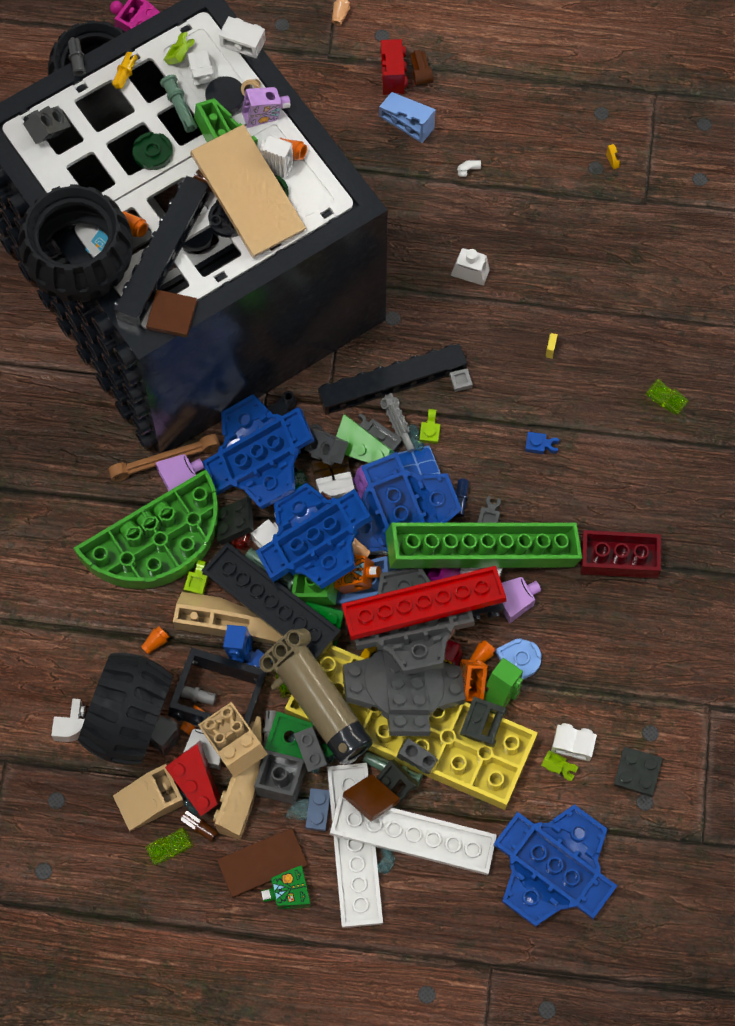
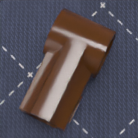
M415 50L410 54L415 86L433 83V73L431 67L428 66L425 51Z

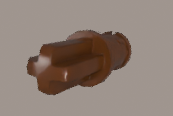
M188 810L184 811L180 817V820L191 827L194 833L198 832L210 842H213L219 833L206 824L204 819H199Z

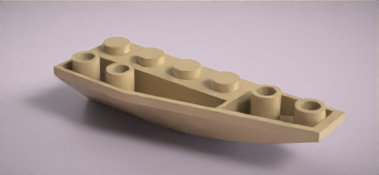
M181 592L176 603L173 625L176 630L225 637L227 625L246 626L255 642L275 644L283 637L247 608L220 597Z
M257 716L255 722L251 721L249 727L262 744L261 717ZM262 759L235 778L232 776L227 791H223L220 802H222L221 808L216 810L213 818L216 829L220 834L241 840L256 796L254 785Z

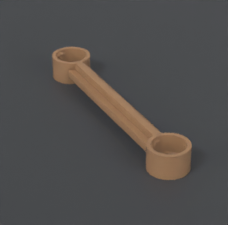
M210 434L202 437L198 442L128 464H114L108 470L111 480L119 482L127 479L131 474L156 467V462L182 454L188 457L201 452L212 453L217 451L221 445L217 435Z

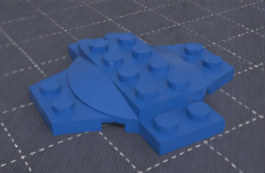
M252 394L222 411V435H224L225 441L223 446H219L218 453L202 461L204 469L207 470L212 479L216 495L234 486L235 488L245 490L251 499L261 509H264L295 492L294 462L297 455L301 453L300 449L315 441L302 409L297 407L283 416L272 414Z
M397 452L362 465L361 467L368 485L361 500L373 520L357 529L359 534L355 538L369 549L370 552L383 550L388 552L385 532L391 523H447L462 510L448 473L417 475L411 471L404 470Z
M305 483L297 488L295 492L274 503L278 532L273 535L271 542L256 550L273 582L291 572L292 575L303 574L319 588L323 589L355 569L352 543L355 536L359 534L357 529L373 520L355 489L339 499L331 498V500H327L312 486Z
M575 804L549 823L539 822L534 824L517 812L493 844V846L509 857L512 872L502 903L534 927H537L558 911L578 908L593 920L617 888L616 884L601 874L598 862L607 828Z

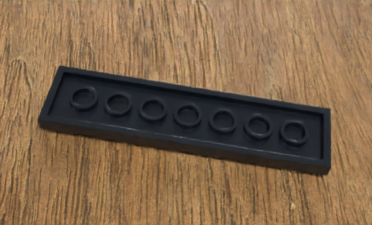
M226 543L202 569L204 575L208 576L210 580L281 636H284L290 630L307 629L311 634V641L307 647L317 661L342 634L341 630L278 581L273 582L265 571L229 543Z

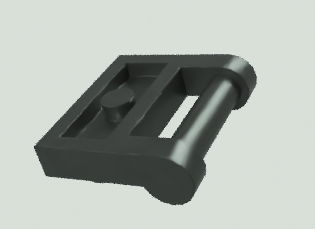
M473 697L460 735L481 742L486 746L494 747L496 743L495 737L503 716H506L507 709ZM490 711L495 712L496 714L488 736L482 735Z
M395 759L390 760L376 777L392 792L401 781L405 783L404 787L397 794L400 798L399 804L418 785L417 780L411 777ZM397 804L393 808L399 809V804Z

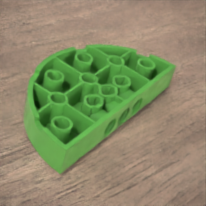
M205 469L74 547L77 558L95 576L108 583L125 588H154L183 577L196 567L198 560L202 561L206 556L217 533L219 508L215 487L209 473Z

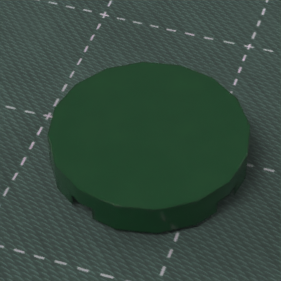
M148 132L138 137L134 142L133 157L141 168L158 170L165 167L172 159L173 147L169 138L164 134Z

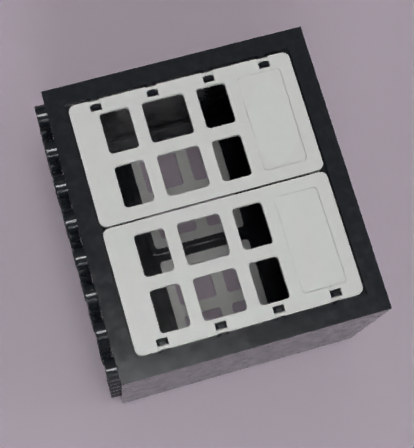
M181 0L85 54L83 62L86 73L83 76H74L71 62L0 102V241L10 256L14 253L20 261L18 267L25 279L30 283L33 280L25 270L20 257L19 231L26 211L34 205L35 200L40 195H45L52 188L58 186L62 188L68 187L70 184H79L81 187L95 188L103 196H109L119 206L121 212L135 210L140 218L146 220L148 231L140 238L132 236L133 252L150 242L152 233L157 231L161 216L163 214L166 215L154 199V196L176 183L179 185L186 176L193 178L194 174L197 175L196 171L199 168L190 152L207 142L198 125L197 129L193 132L187 133L173 103L168 101L167 92L160 84V81L167 75L177 76V83L184 91L183 98L194 119L196 104L206 101L205 91L209 83L194 86L187 58L188 53L208 51L210 65L213 69V79L229 76L239 80L242 84L248 79H258L261 82V88L275 87L279 97L288 95L290 98V108L281 109L279 119L276 121L247 128L242 114V107L231 117L238 124H244L251 136L254 135L258 139L257 147L259 150L262 142L266 141L269 135L277 138L303 141L307 145V153L304 159H298L297 161L293 159V166L287 178L284 179L288 186V199L306 229L254 258L250 255L240 236L225 238L217 235L215 232L213 233L219 242L199 254H195L193 251L186 252L182 247L174 261L176 268L169 271L159 290L197 298L198 302L187 338L147 330L146 325L152 304L139 328L116 319L115 311L113 310L114 303L118 298H121L123 287L127 281H130L134 266L140 263L141 254L144 249L132 255L129 268L124 272L121 282L116 287L113 286L109 293L103 297L98 296L88 302L74 300L67 302L61 300L58 296L53 297L47 294L37 285L39 288L37 294L47 310L54 308L58 315L56 321L67 338L73 335L78 344L75 348L86 365L92 363L98 372L95 374V377L106 394L110 391L117 399L115 406L126 422L132 419L138 429L135 431V434L143 448L147 451L155 447L159 454L178 448L222 421V411L252 394L257 398L263 396L386 320L387 208L263 49H261L257 59L220 46L219 34L228 16L238 18L225 0ZM187 32L186 42L189 39H194L193 46L189 47L186 57L181 63L168 65L163 59L171 45L176 44L180 33ZM126 52H132L130 60L134 54L138 57L132 68V75L127 78L122 89H116L112 85V81L117 73V67L121 65ZM47 106L50 108L59 106L71 127L58 137L35 144L23 125L29 119L28 115L35 110L40 111ZM148 132L164 134L169 138L173 147L171 161L165 167L158 170L141 168L133 157L135 140ZM210 192V196L186 241L210 227L208 214L217 200L213 192ZM82 223L67 225L56 231L48 240L44 253L51 260L62 264H81L92 260L101 252L91 242L99 229L93 225Z

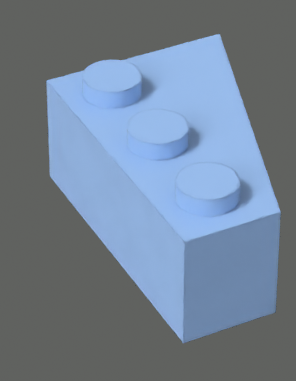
M391 92L379 106V117L420 143H423L435 129L436 109Z

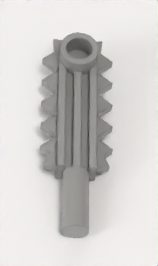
M392 393L385 395V398L381 399V407L386 410V415L390 418L389 422L392 423L395 434L402 438L407 451L413 452L415 448L408 435L410 432L407 426L408 422L405 421V416L402 415V410L399 408V400L393 397Z

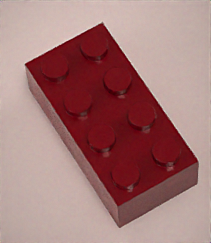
M583 530L581 537L582 559L580 574L658 579L661 571V534Z

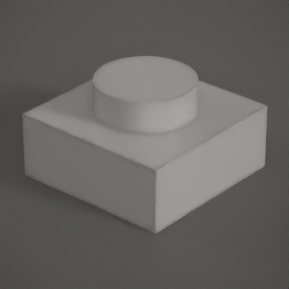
M468 368L450 372L449 376L454 392L472 388L473 384Z

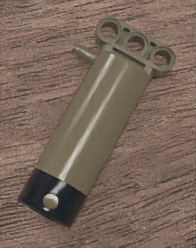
M304 628L290 630L260 658L259 666L264 672L276 671L279 677L271 685V688L276 690L284 683L339 763L347 764L366 752L373 744V739L308 649L307 645L311 641L310 632Z

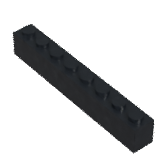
M186 176L184 181L179 183L175 198H171L166 215L163 214L161 216L157 231L152 233L148 248H144L141 254L140 263L134 266L132 277L129 282L125 283L121 298H118L114 303L113 310L115 311L116 319L135 327H140L154 301L156 291L161 288L210 196V189L207 183Z
M450 344L441 350H431L425 355H415L409 358V360L396 361L386 367H377L374 371L361 372L351 378L345 377L332 384H323L318 388V397L324 413L327 415L385 397V395L390 393L394 394L448 377L450 372L466 369L467 361L460 344Z

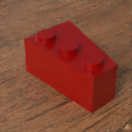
M402 39L381 40L383 95H389L391 92L404 94V87H408V79L405 76L407 63L403 60V57H406V47L402 46Z
M201 740L165 767L200 816L220 802V796L214 778L211 775Z

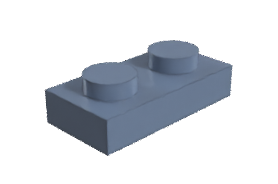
M310 789L305 829L326 832L330 802L329 790Z

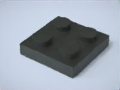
M245 497L219 509L217 542L221 545L254 531L252 500Z
M624 747L613 786L652 797L663 758Z

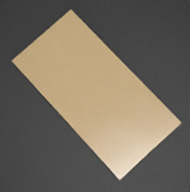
M244 124L191 150L190 155L252 258L305 231V225Z

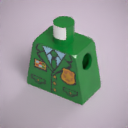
M302 865L272 877L273 888L261 890L263 902L276 900L277 909L279 910L311 907Z

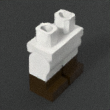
M347 456L343 458L342 464L334 463L331 465L334 480L332 479L329 464L323 462L311 464L312 474L319 493L323 491L331 497L339 499L354 489Z

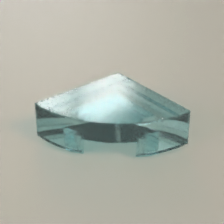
M181 790L180 794L185 806L192 814H198L195 807Z
M309 799L297 801L295 805L289 808L286 817L306 820Z

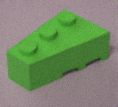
M215 98L197 103L195 106L194 119L206 142L242 125L241 123L238 124L231 117L232 114ZM254 135L251 136L257 145L258 139Z
M343 414L336 436L348 442L345 452L346 456L370 463L395 453L352 418Z
M502 658L487 682L486 687L489 690L485 691L484 700L505 708L510 700H515L521 692L523 671L505 658Z

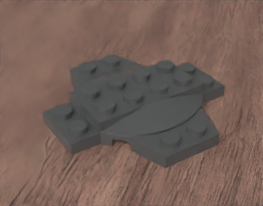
M403 568L384 572L380 575L377 595L431 581L422 568ZM472 611L355 639L357 650L376 646L377 650L389 653L403 675H409L444 667L447 641L452 635L456 634L455 630L475 626Z
M378 650L370 658L343 665L345 701L369 709L372 706L377 707L381 711V715L388 721L389 736H430L429 718L433 716L436 709L440 708L443 710L464 704L466 700L461 667L444 662V667L403 675L391 655L383 650Z

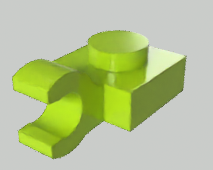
M187 32L180 33L176 44L171 45L163 59L168 65L181 63L185 59L189 47L193 46L194 39H189L186 42Z
M429 409L427 423H421L419 442L438 444L440 424H435L436 410Z
M198 560L195 573L189 571L184 592L204 595L208 576L202 572V569L206 566L205 561Z
M550 750L547 752L541 765L551 772L558 774L562 772L564 778L572 781L575 776L569 771L576 773L578 769L577 765L566 762V758Z

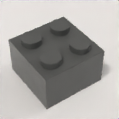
M266 750L268 755L263 758L254 785L257 796L295 805L307 770L304 760Z

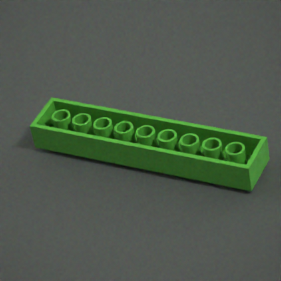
M391 523L385 532L390 568L575 567L582 559L577 523Z

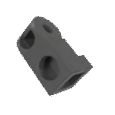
M407 738L397 755V758L415 766L425 774H430L438 761L434 755L409 738Z

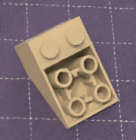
M232 702L198 724L234 778L268 755Z
M166 764L146 773L113 795L129 832L185 805L172 776L165 768Z

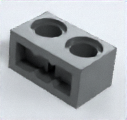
M47 106L40 111L35 110L28 115L29 119L23 123L35 144L58 137L71 127L59 106L53 108Z
M311 428L315 441L306 445L304 450L310 452L313 458L323 459V463L329 465L334 463L342 464L348 442L326 431Z
M161 716L155 725L149 742L150 745L166 756L181 739L180 730L177 728L178 724L170 717L166 719Z
M314 726L294 734L308 772L329 764Z

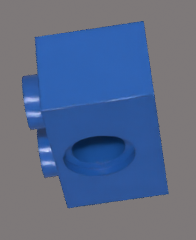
M227 625L223 648L229 659L241 663H249L253 639L246 626Z

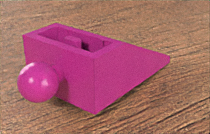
M128 0L124 6L120 1H113L110 5V11L117 15L115 17V27H119L125 32L160 13L159 10L146 0Z

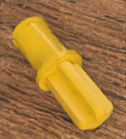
M126 52L121 65L117 67V73L112 81L114 88L122 89L127 78L132 75V68L138 59L136 54L130 60L132 52Z

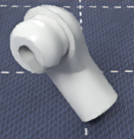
M468 160L457 167L458 176L466 177L467 170H481V160Z

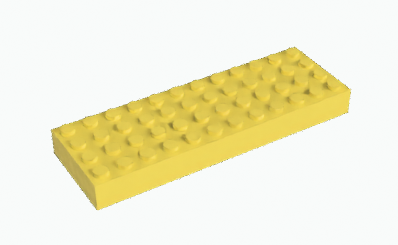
M331 645L318 660V663L345 700L343 665L363 660L364 658ZM291 694L285 707V714L311 722ZM347 702L373 739V744L367 751L388 760L395 759L399 765L407 766L408 769L422 773L429 778L503 810L507 808L538 732L502 718L495 737L496 743L494 747H489L481 742L461 736L460 732L471 705L465 702L464 704L443 710L437 708L433 716L429 718L430 736H389L388 721L381 715V711L377 707L372 706L369 709ZM489 713L482 735L488 736L495 714ZM407 738L438 759L430 774H425L415 766L397 758Z

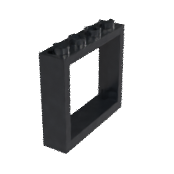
M191 647L170 703L168 716L176 718L177 721L189 722L199 727L198 724L213 715L178 704L191 667L194 665L256 684L244 717L245 722L249 726L267 672L255 666Z

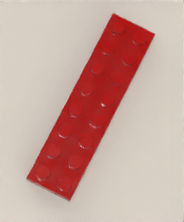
M492 566L342 603L341 605L350 638L355 640L507 602L497 568Z

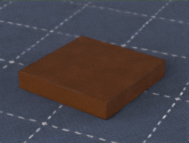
M157 290L147 321V330L187 338L198 302L197 298Z
M370 774L344 791L342 796L370 822L399 804L400 798L373 774Z

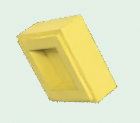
M550 334L546 358L553 359L558 334Z

